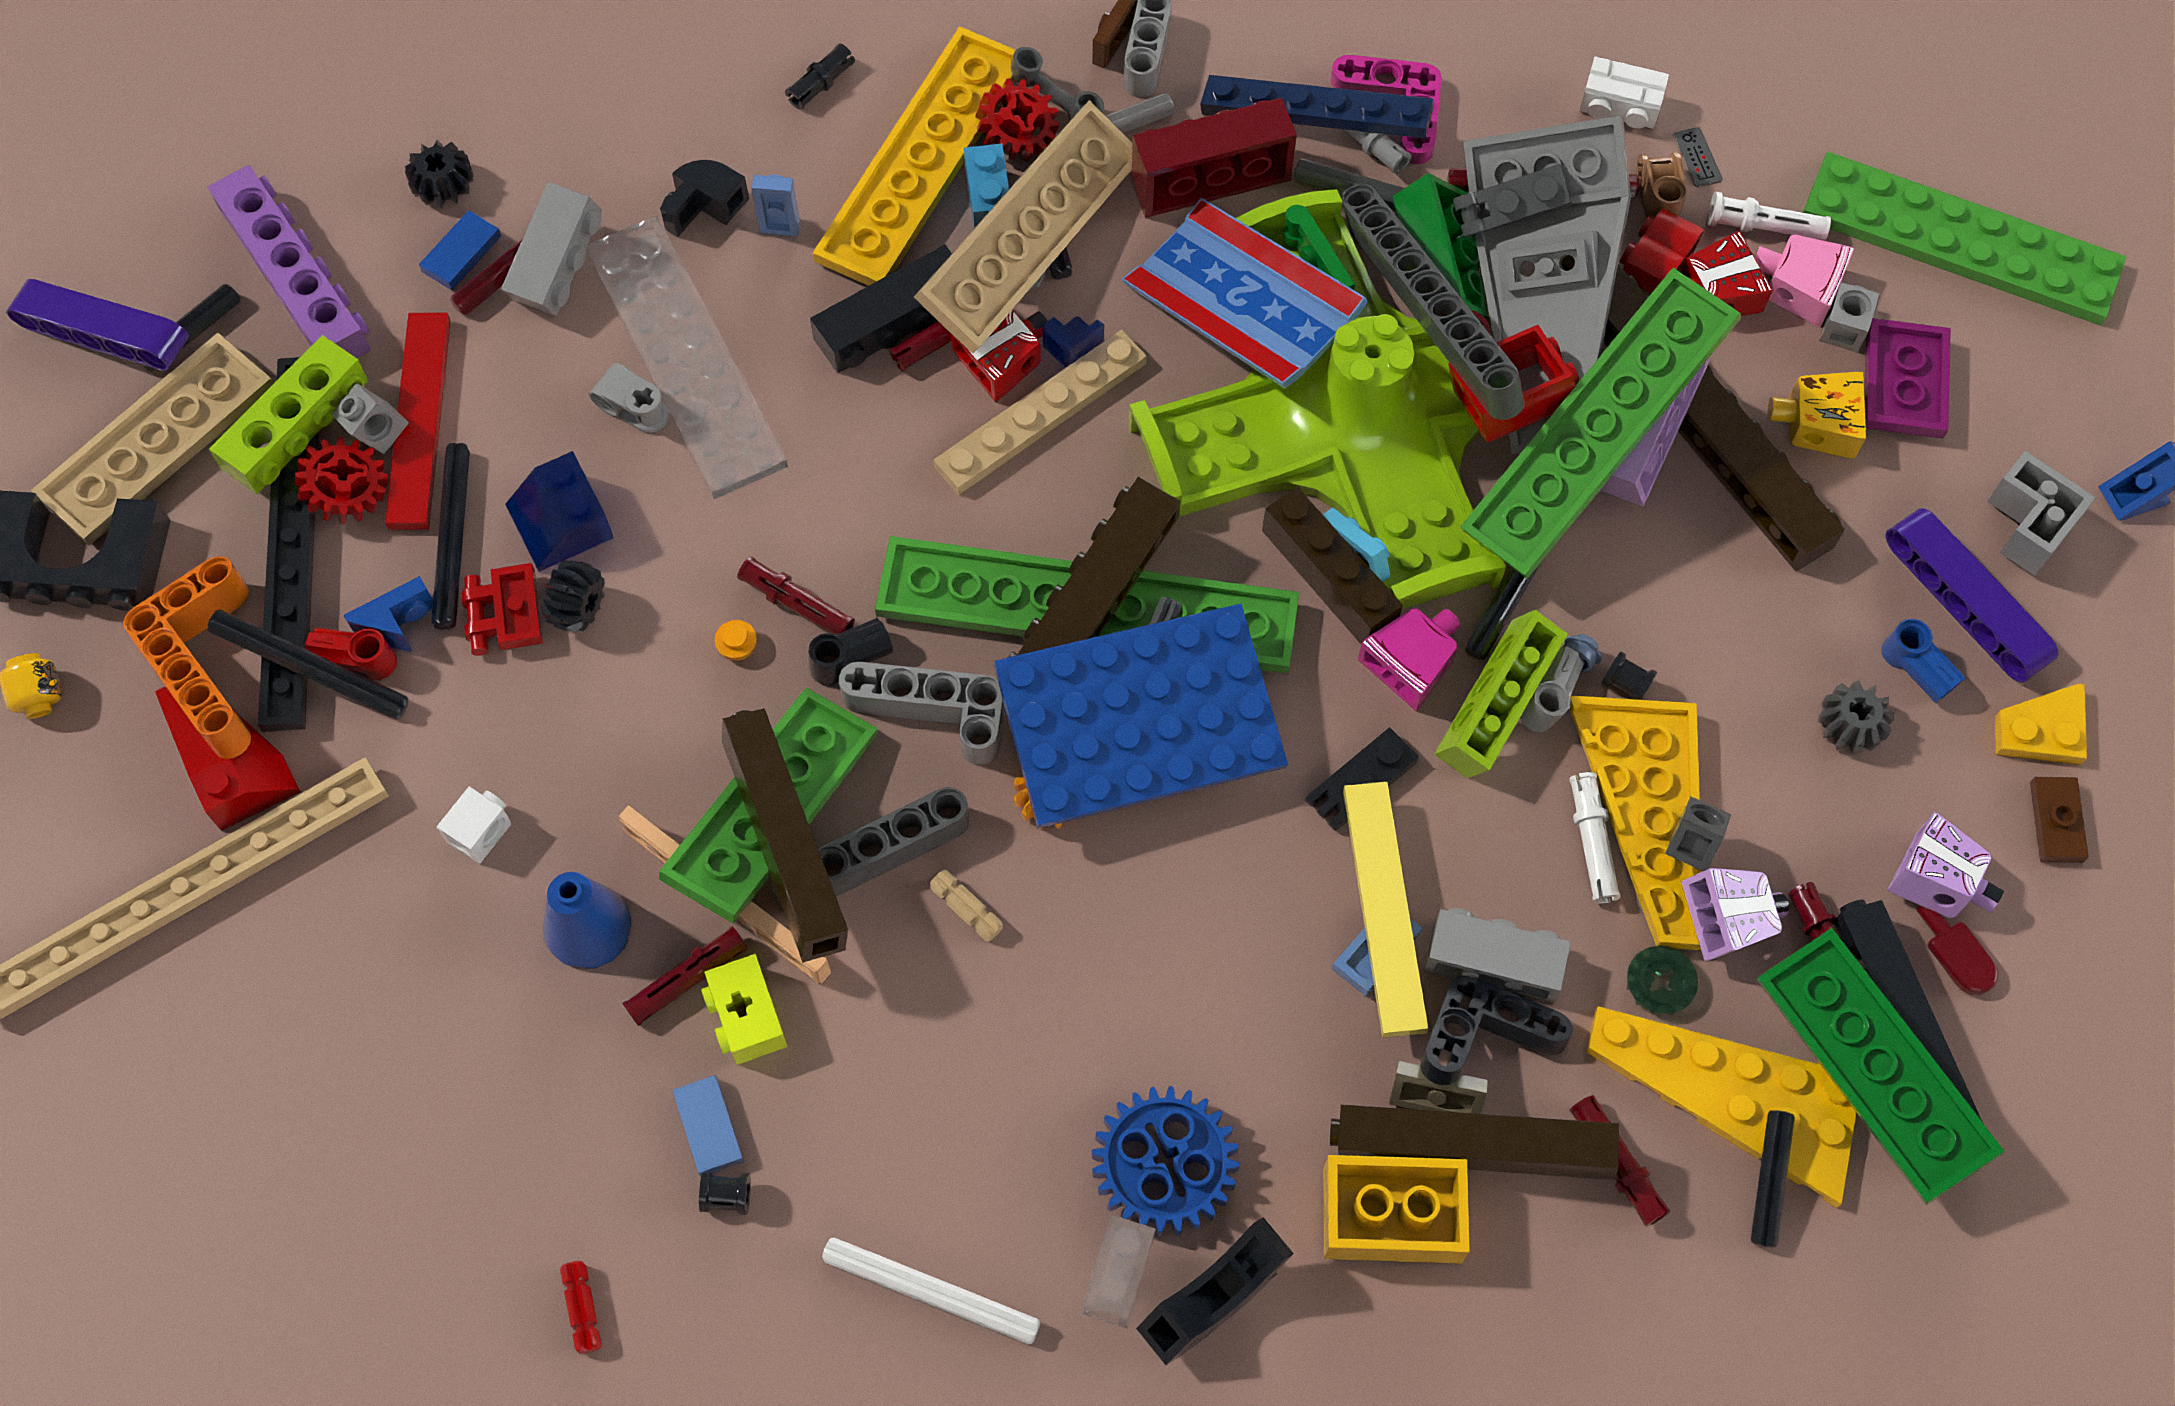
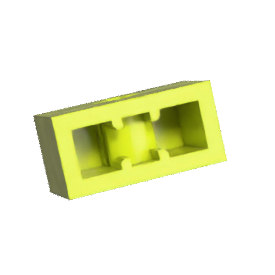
M756 954L705 971L709 986L702 988L701 991L709 1014L718 1011L722 1026L714 1030L723 1054L731 1052L738 1065L788 1047ZM745 1004L747 1015L739 1018L736 1007Z

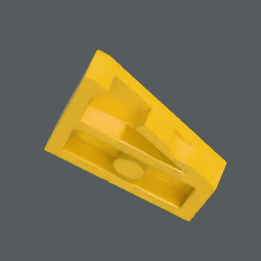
M2078 683L2001 709L1995 716L1996 755L2081 765L2087 759L2085 684Z

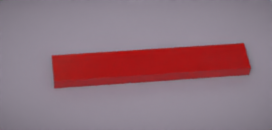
M448 312L408 313L397 411L409 423L396 438L393 446L385 518L388 530H429L451 323Z

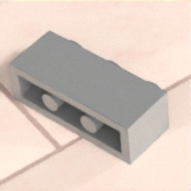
M547 182L501 290L515 302L556 317L560 307L564 306L569 298L570 284L575 272L582 267L585 261V249L590 237L599 229L602 209L589 196Z
M1450 908L1448 911L1440 909L1434 925L1424 971L1452 979L1459 976L1474 977L1519 996L1554 1004L1561 992L1571 942L1560 939L1558 934L1551 931L1536 930L1530 932L1519 929L1516 924L1508 920L1493 919L1487 921L1475 918L1471 912L1464 909Z

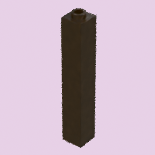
M765 708L755 711L742 710L730 717L723 718L722 744L802 963L845 951L848 927Z
M1341 1104L1340 1119L1331 1118L1330 1146H1338V1155L1467 1159V1170L1615 1180L1618 1171L1619 1123Z

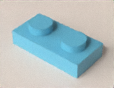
M1331 508L1323 514L1382 582L1391 577L1387 560L1389 558V551L1379 538L1369 536L1352 517L1346 518L1335 508Z

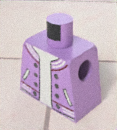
M1933 812L1915 834L1887 889L1895 895L1936 911L1948 918L1956 917L1970 901L1990 913L2004 893V890L1983 878L1992 859L1990 853L1936 812Z
M1711 868L1681 881L1704 961L1721 957L1781 932L1782 926L1779 918H1784L1788 914L1789 902L1783 893L1771 892L1767 876L1763 872Z

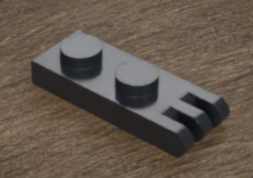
M1389 727L1306 797L1305 801L1312 807L1325 797L1327 801L1317 810V813L1324 819L1334 810H1337L1339 813L1328 824L1336 831L1348 821L1343 793L1344 786L1387 782L1389 787L1417 763L1419 756Z

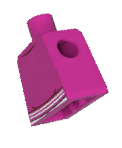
M1410 609L1367 637L1361 644L1358 661L1411 708L1417 711L1454 661L1458 645L1450 636L1460 628V621L1448 609H1442L1432 620L1419 609Z

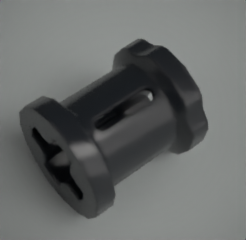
M1620 651L1601 683L1605 686L1612 684L1633 696V699L1642 700L1658 672L1653 669L1647 671L1627 660L1626 654Z
M711 1172L702 1173L699 1188L700 1212H709L710 1209L737 1210L739 1215H747L751 1196L750 1173H742L740 1177L713 1176Z

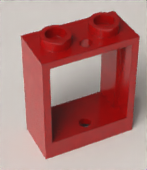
M1539 325L1496 342L1515 365L1518 372L1538 363L1550 380L1523 392L1524 409L1513 418L1500 420L1489 415L1453 366L1448 363L1453 391L1487 443L1551 416L1580 381L1574 365L1571 362L1565 364L1563 361L1560 347L1555 338H1547Z

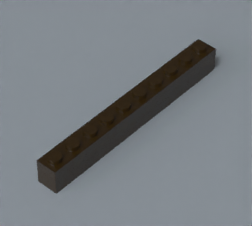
M1571 255L1565 256L1562 260L1563 269L1566 271L1573 269L1575 259ZM1619 264L1603 340L1606 347L1610 345L1647 300V297L1640 290L1636 279L1632 275L1626 274ZM1708 365L1678 432L1789 565L1797 572L1834 549L1845 529L1841 525L1837 514L1825 507L1815 495L1812 485L1796 473L1790 466L1784 452L1773 446L1764 435L1760 424L1756 420L1749 418L1738 405L1735 395L1720 384Z

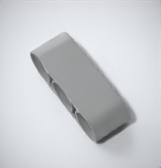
M1138 0L1124 64V87L1131 96L1145 98L1153 94L1158 86L1171 28L1172 0Z

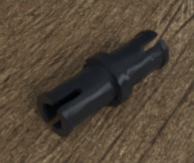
M840 43L818 63L812 62L807 67V73L785 90L786 97L793 95L788 99L789 102L800 110L823 89L828 91L834 84L833 80L855 63L854 56H850L847 59L852 52Z

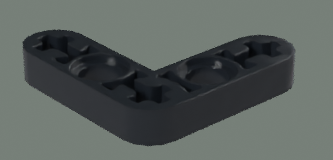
M1459 976L1450 984L1421 1059L1420 1068L1422 1074L1434 1084L1450 1085L1456 1082L1460 1076L1478 1027L1543 1054L1557 1055L1566 1048L1573 1034V1026L1571 1021L1559 1011L1477 978ZM1463 995L1471 998L1467 1011L1458 1008ZM1497 1010H1511L1518 1016L1519 1021H1507L1499 1015ZM1528 1020L1533 1022L1531 1028L1526 1026ZM1447 1023L1457 1024L1463 1028L1466 1035L1454 1036L1447 1032L1444 1025ZM1547 1029L1554 1031V1036L1546 1033ZM1443 1049L1451 1052L1447 1066L1438 1063Z

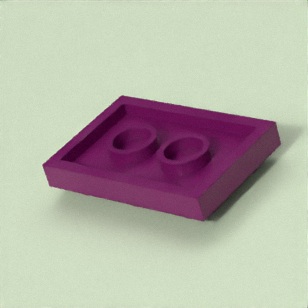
M1872 318L1870 329L1866 336L1864 401L1866 429L1944 439L1949 428L1951 328Z

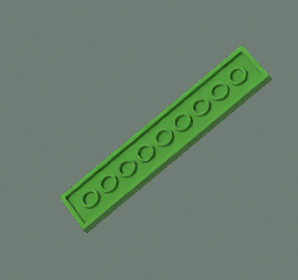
M890 536L875 606L876 617L1023 637L1030 623L1035 618L1041 620L1049 607L1046 606V602L1053 589L1058 584L1064 586L1071 576L1069 568L1073 561ZM1143 571L1100 635L1103 636L1150 625L1159 600L1162 597L1171 598L1181 604V610L1177 618L1242 604L1260 669L1288 674L1299 592Z

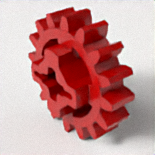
M1010 78L1005 80L1002 88L997 83H994L989 93L985 92L979 103L980 106L975 114V117L980 120L976 128L977 132L987 133L983 143L985 145L1002 143L1003 151L1009 152L1010 161H1014L1017 154H1021L1025 162L1030 160L1033 153L1039 156L1056 137L1055 133L1060 126V122L1054 120L1058 113V108L1048 107V103L1052 98L1050 94L1041 97L1038 94L1040 86L1036 84L1032 89L1026 88L1025 79H1021L1018 86H1014ZM1002 103L1003 107L999 109L998 113H994L995 107ZM1037 127H1040V133L1033 137V132H1035Z
M338 437L336 445L330 446L326 439H322L319 451L309 446L306 449V459L299 458L298 472L295 473V486L300 487L298 498L300 501L309 500L308 511L310 513L318 509L323 510V520L328 521L332 514L338 515L340 524H345L347 515L352 514L359 522L362 520L364 509L374 514L377 501H384L388 474L383 473V459L373 461L374 449L371 447L365 451L359 450L360 441L357 439L352 442L351 446L344 444L343 437Z

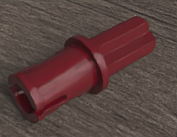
M1813 882L1806 883L1807 889H1805L1804 884H1801L1788 893L1789 898L1792 900L1805 924L1803 928L1805 935H1811L1814 940L1833 928L1845 944L1834 924L1837 919L1836 916L1829 914Z

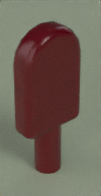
M1923 906L1918 907L1916 911L1935 935L1928 942V949L1956 986L1970 995L1988 993L1996 985L1998 968L1967 925L1959 922L1951 927L1942 914Z

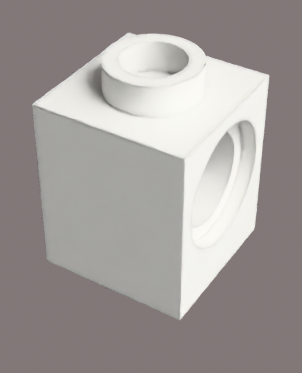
M468 787L437 825V829L446 843L480 864L512 823L504 811L506 804L499 797L487 790L480 794L473 788Z

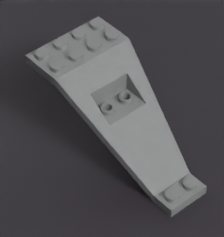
M1621 115L1463 141L1469 193L1557 164L1561 165L1571 204L1477 234L1475 238L1493 339L1499 342L1535 325H1539L1547 338H1555L1560 347L1563 361L1565 364L1571 362L1574 365L1579 380L1583 378L1601 355L1631 200L1623 116ZM1487 202L1476 206L1479 219L1491 216ZM1567 255H1571L1575 259V266L1569 271L1564 270L1562 267V260ZM1531 261L1535 265V271L1531 276L1527 277L1522 272V266L1525 262ZM1538 363L1519 371L1522 392L1550 381ZM1551 416L1509 433L1511 454L1521 453Z

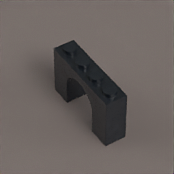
M0 490V602H8L10 599L28 600L39 605H49L51 601L67 602L81 608H89L92 604L109 605L118 610L129 611L153 595L171 522L158 501L117 498L108 535L100 551L89 561L69 569H51L40 564V549L50 511L36 493Z

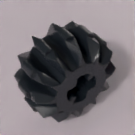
M436 140L434 146L429 148L421 143V153H409L410 164L405 166V175L409 181L408 185L412 194L415 197H420L426 206L436 201V204L442 208L445 201L450 199L458 204V194H469V183L474 181V174L467 154L463 150L459 151L453 142L443 147L442 143Z
M563 560L559 564L558 569L552 570L549 582L545 583L546 590L541 596L544 601L541 613L545 616L546 622L553 624L555 628L564 631L583 632L589 623L595 621V614L597 610L601 609L600 602L605 596L602 591L605 579L601 576V570L593 568L590 564L582 561Z

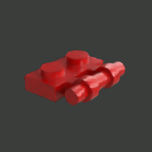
M532 563L490 569L492 584L481 586L479 575L472 574L464 577L465 590L461 592L462 606L467 609L468 623L464 626L465 639L470 642L472 655L482 656L487 654V640L494 636H497L501 650L543 644L536 576ZM489 603H494L495 617L485 619L484 607Z

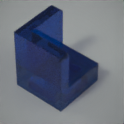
M1078 316L1063 325L1053 317L1042 326L1043 348L1066 368L1104 342L1105 325L1097 319L1089 326Z

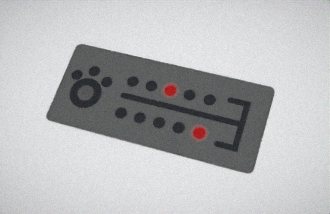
M1700 127L1674 132L1673 135L1695 185L1701 186L1722 181L1721 174Z

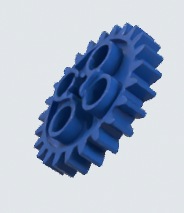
M1169 1086L1165 1098H1159L1155 1087H1150L1149 1100L1143 1101L1140 1095L1134 1092L1132 1093L1133 1107L1128 1108L1120 1101L1116 1104L1119 1119L1109 1115L1104 1117V1124L1110 1130V1133L1104 1131L1096 1132L1095 1140L1105 1147L1092 1150V1159L1104 1163L1092 1169L1093 1178L1106 1179L1098 1187V1194L1100 1196L1112 1193L1113 1197L1108 1203V1210L1113 1211L1122 1206L1124 1208L1122 1223L1126 1224L1136 1216L1139 1218V1232L1141 1233L1146 1229L1149 1222L1155 1223L1157 1236H1162L1165 1224H1171L1177 1236L1181 1235L1182 1222L1188 1221L1190 1226L1196 1231L1200 1225L1199 1214L1202 1213L1210 1220L1215 1218L1216 1213L1212 1203L1224 1207L1227 1205L1228 1198L1221 1189H1235L1236 1181L1226 1175L1238 1172L1240 1167L1239 1162L1227 1158L1238 1153L1239 1146L1237 1143H1225V1140L1232 1135L1233 1128L1232 1126L1218 1128L1217 1125L1222 1119L1223 1113L1219 1110L1208 1115L1206 1113L1209 1101L1207 1098L1200 1101L1196 1106L1191 1104V1090H1188L1181 1100L1175 1099L1173 1086ZM1169 1123H1181L1187 1128L1188 1135L1183 1139L1174 1140L1165 1134L1164 1128ZM1147 1125L1154 1127L1165 1157H1174L1172 1171L1178 1183L1185 1191L1184 1197L1177 1195L1166 1165L1164 1163L1157 1164L1158 1148L1146 1131L1145 1127ZM1139 1141L1145 1145L1147 1153L1142 1158L1133 1159L1126 1156L1122 1148L1128 1142ZM1190 1163H1200L1207 1169L1208 1176L1200 1181L1191 1180L1184 1174V1167ZM1148 1182H1159L1165 1186L1167 1194L1162 1199L1151 1200L1142 1192L1143 1186Z

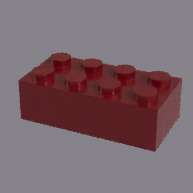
M1283 99L1262 100L1250 106L1234 110H1222L1215 115L1195 120L1187 119L1175 125L1160 129H1147L1140 134L1133 135L1131 182L1145 218L1195 206L1200 198L1210 202L1291 181L1297 134Z

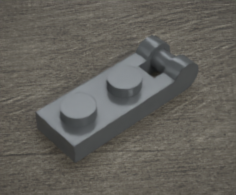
M1560 164L1453 199L1456 211H1460L1464 224L1461 225L1464 237L1477 235L1572 203ZM1487 202L1491 216L1479 219L1476 206Z

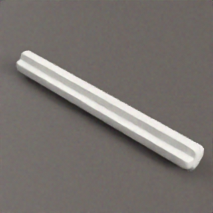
M835 1237L830 1238L824 1248L822 1258L829 1265L1026 1344H1032L1039 1331L1040 1321L1035 1317Z

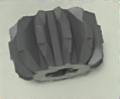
M1859 680L1853 682L1849 688L1841 683L1836 686L1832 692L1833 694L1826 695L1822 701L1823 710L1818 716V723L1827 726L1823 731V738L1835 737L1837 739L1836 750L1842 749L1847 744L1850 746L1853 755L1860 753L1863 747L1871 752L1879 746L1880 741L1886 740L1891 733L1889 725L1894 720L1895 712L1885 709L1889 704V697L1878 698L1875 696L1876 685L1871 686L1866 691L1863 690Z

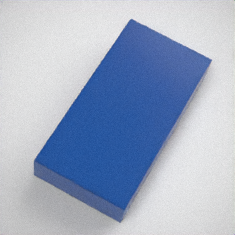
M468 210L419 263L421 272L448 289L453 290L501 237L499 228Z

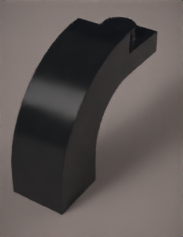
M1263 1217L1254 1222L1199 1277L1162 1301L1136 1329L1162 1362L1168 1365L1201 1342L1248 1303L1277 1275L1279 1268L1294 1253Z

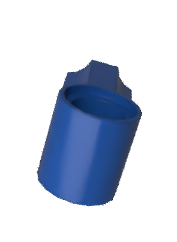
M1906 619L1900 622L1884 640L1881 648L1882 656L1891 666L1904 669L1936 703L1957 687L1965 677L1932 642V632L1928 625L1921 620ZM1901 638L1907 640L1913 649L1906 647L1902 643Z

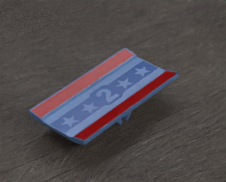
M1200 198L1185 218V222L1143 265H1138L1121 279L1125 285L1283 388L1299 379L1333 344L1336 330L1357 319L1367 304V299L1363 295L1203 198Z

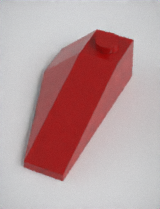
M166 686L155 691L187 774L203 809L221 831L301 792L284 756L235 710L234 712L248 729L251 741L248 748L241 755L235 758L224 759L214 753Z

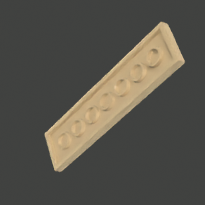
M1089 100L917 292L914 298L973 354L1132 170L1133 143Z

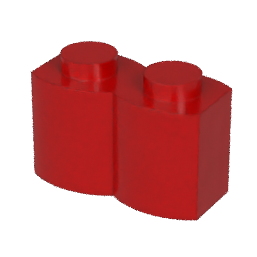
M1662 208L1656 217L1651 215L1647 217L1638 233V236L1641 237L1637 244L1630 242L1620 259V263L1624 265L1623 270L1626 274H1630L1636 279L1640 288L1652 293L1672 268L1679 272L1682 271L1686 259L1698 247L1704 229Z

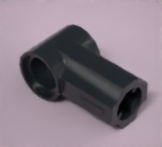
M875 618L837 635L824 633L813 638L808 650L809 669L813 679L822 685H834L839 683V675L846 665L853 662L870 663L893 653V646L883 622ZM824 656L837 658V660L831 663L819 661Z

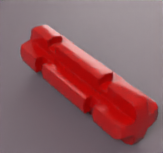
M583 1261L568 1262L560 1267L562 1284L567 1287L564 1295L570 1326L576 1331L572 1334L574 1347L579 1354H588L599 1350L602 1343L599 1330L594 1327L597 1324L591 1287L586 1285V1282L589 1281L587 1267Z

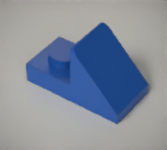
M2167 442L2098 486L2117 520L2123 521L2171 503L2167 495L2175 491L2174 442Z
M419 576L344 614V617L353 633L362 629H374L383 635L391 648L411 652L412 649L399 626L406 622H414L423 618L428 611L432 610L433 599Z

